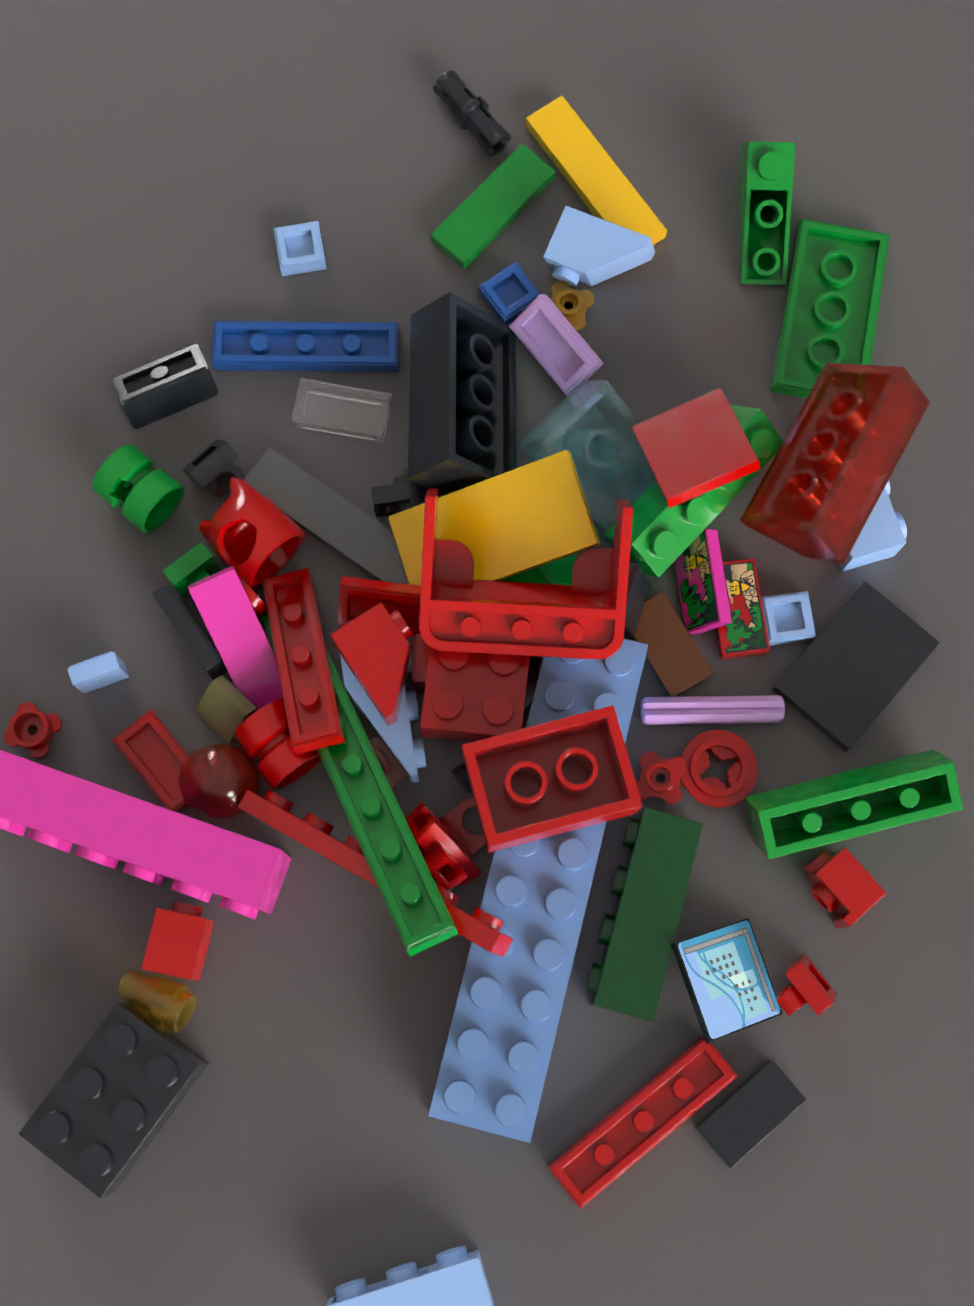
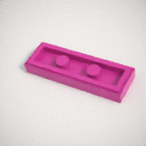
M234 566L188 585V590L235 687L256 707L254 713L270 702L283 698L275 653Z

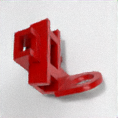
M473 797L462 801L439 819L423 802L406 818L432 877L447 890H450L457 884L462 887L482 874L481 869L473 862L471 857L486 845L483 834H470L463 825L464 814L468 809L475 807Z

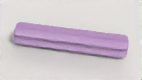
M780 695L645 697L640 704V717L645 725L779 723L784 719L785 704L783 697Z

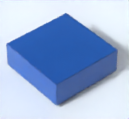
M516 262L478 286L480 296L498 320L506 325L514 322L540 294Z

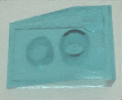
M607 380L583 381L518 442L533 462L564 450L571 452L594 525L603 534L615 523L617 499H627L632 505L656 481L632 430V426L639 424V421Z

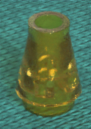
M131 969L125 974L117 990L118 997L129 1002L163 1032L169 1029L175 1033L180 1032L190 1020L197 1004V996L189 992L188 985L142 974L135 969Z

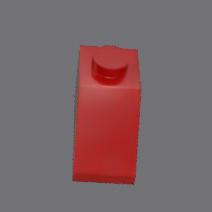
M382 602L330 634L334 646L387 726L397 720L411 655L407 639L413 634L397 610L389 614Z

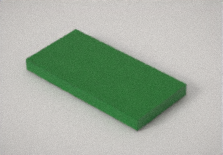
M800 218L796 230L770 392L857 408L863 406L867 391L890 234Z

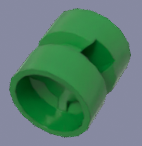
M127 444L117 449L103 462L93 479L92 490L112 508H122L124 518L142 533L147 534L157 530L171 517L179 506L185 489L182 484L165 470H154L155 464L148 456L133 444Z

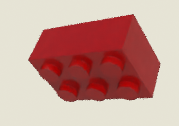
M614 705L461 745L462 757L488 853L636 814L643 806Z

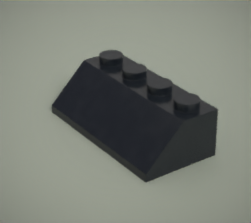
M451 292L411 314L408 479L428 489H438V493L441 495L450 494L517 468L515 333L508 325Z

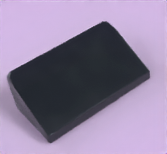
M198 344L191 345L112 379L120 402L132 427L135 429L210 399L219 392Z

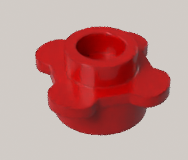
M31 702L22 703L18 706L17 713L10 720L9 728L4 732V741L10 747L20 746L28 750L33 758H43L49 753L48 744L52 736L61 730L62 720L55 713L48 715L42 713ZM36 726L37 732L31 735L29 728Z
M652 751L644 753L639 759V764L642 767L640 780L636 782L640 798L648 799L653 797L663 799L669 805L678 803L682 798V791L679 788L681 776L687 772V764L684 759L678 756L672 759L661 758ZM659 773L664 774L666 777L662 783L656 780V776Z

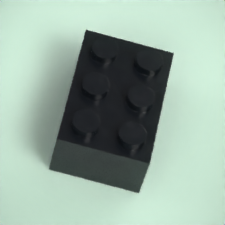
M117 1003L18 1134L101 1199L115 1192L209 1063L133 1004Z

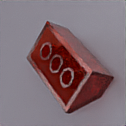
M826 363L740 521L750 529L805 558L844 564L930 403L906 369L895 366Z

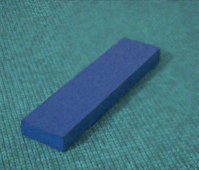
M214 321L212 366L214 370L398 372L399 326L398 322Z

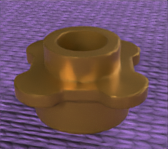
M564 281L554 283L551 287V301L576 331L582 330L586 325V311L594 305L593 293L587 289L579 291L570 288L568 283ZM570 303L573 307L568 310L565 309L564 305Z

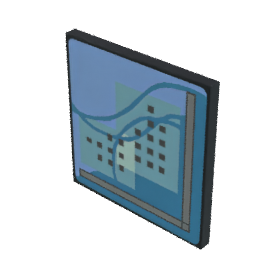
M749 918L671 944L706 1044L783 1014L781 1006L776 1001L777 995Z

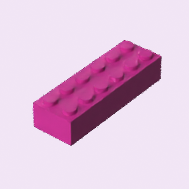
M0 750V829L23 837L26 828H29L30 832L27 838L67 853L70 852L73 844L77 845L76 856L114 870L119 861L126 863L123 870L124 873L162 886L165 877L174 880L171 887L172 890L209 903L212 894L220 896L222 900L219 907L254 920L258 911L272 914L292 860L281 849Z

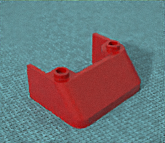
M428 489L425 495L419 615L420 634L427 645L439 651L579 659H605L619 650L623 643L633 519V507L627 499H617L613 548L594 547L583 551L573 564L571 585L473 580L474 559L469 548L457 540L436 538L438 489Z

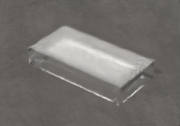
M300 378L291 423L293 427L384 442L392 403V393Z

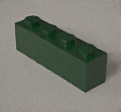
M646 807L640 812L638 819L629 818L623 840V846L631 848L626 867L617 865L610 894L618 896L614 915L605 913L597 943L606 945L601 965L592 962L585 986V992L593 994L590 1005L654 1022L672 950L671 944L674 942L703 823Z

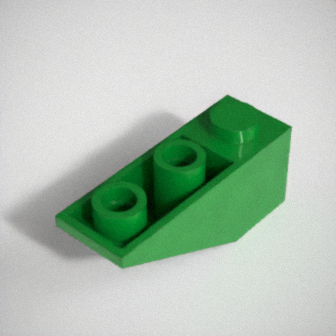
M745 142L740 144L738 180L740 284L786 285L795 142Z

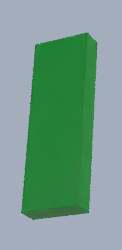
M521 144L430 234L431 242L465 270L555 179V170L524 144Z

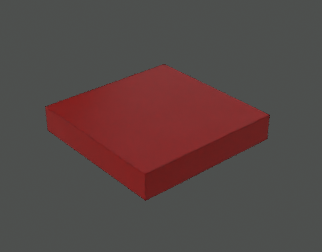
M721 388L632 426L634 436L669 508L760 470L759 460Z

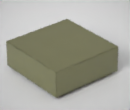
M221 675L210 682L195 712L221 738L230 744L236 739L233 735L236 728L254 713L256 707Z

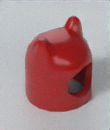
M232 477L229 482L231 495L216 511L212 520L203 519L199 524V530L209 542L216 555L228 567L234 566L237 575L251 588H257L263 585L262 579L276 576L291 561L303 544L305 533L270 498L255 490L244 480Z

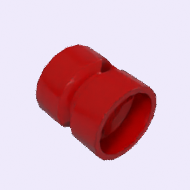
M283 698L270 702L250 715L236 728L233 734L250 758L259 757L260 762L257 769L273 791L281 790L294 783L322 761L318 750L295 754L291 744Z

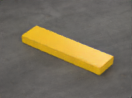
M562 95L526 117L525 127L595 217L651 237L653 245L666 237L667 229Z

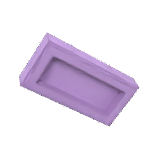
M539 294L509 326L566 396L573 395L604 364L546 294Z

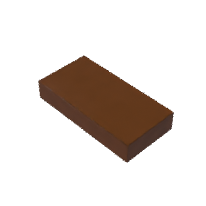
M664 592L646 601L634 633V638L637 642L648 644L646 653L648 661L670 697H677L711 677L714 673Z

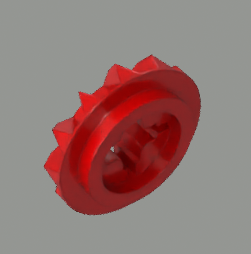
M725 730L703 732L687 744L681 755V758L687 764V772L681 776L682 785L697 803H702L715 809L736 805L749 795L756 783L758 775L756 756L749 744L735 733ZM707 751H709L711 757H715L718 763L729 762L733 759L736 761L724 773L727 780L725 783L728 788L717 777L701 779L700 776L710 767L708 759L710 756Z

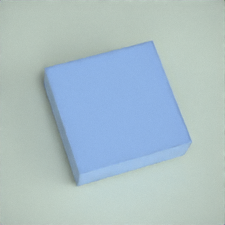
M318 221L273 228L282 276L327 269Z
M808 591L761 597L769 646L813 641L816 638Z
M112 651L71 665L67 669L72 685L83 694L130 678L125 662Z

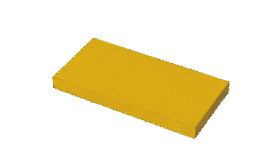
M568 450L438 498L436 538L457 540L469 548L474 559L473 580L500 581L601 545L571 452ZM425 503L388 517L410 585L421 586Z

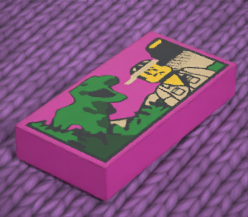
M704 529L674 561L683 622L689 634L698 635L732 623L718 531Z

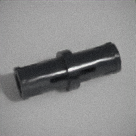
M454 70L447 71L441 75L436 81L438 85H434L433 91L452 110L456 116L455 122L461 129L466 130L467 128L489 156H494L501 152L507 146L506 142L510 141L511 135L488 111L487 102L481 96L476 97Z

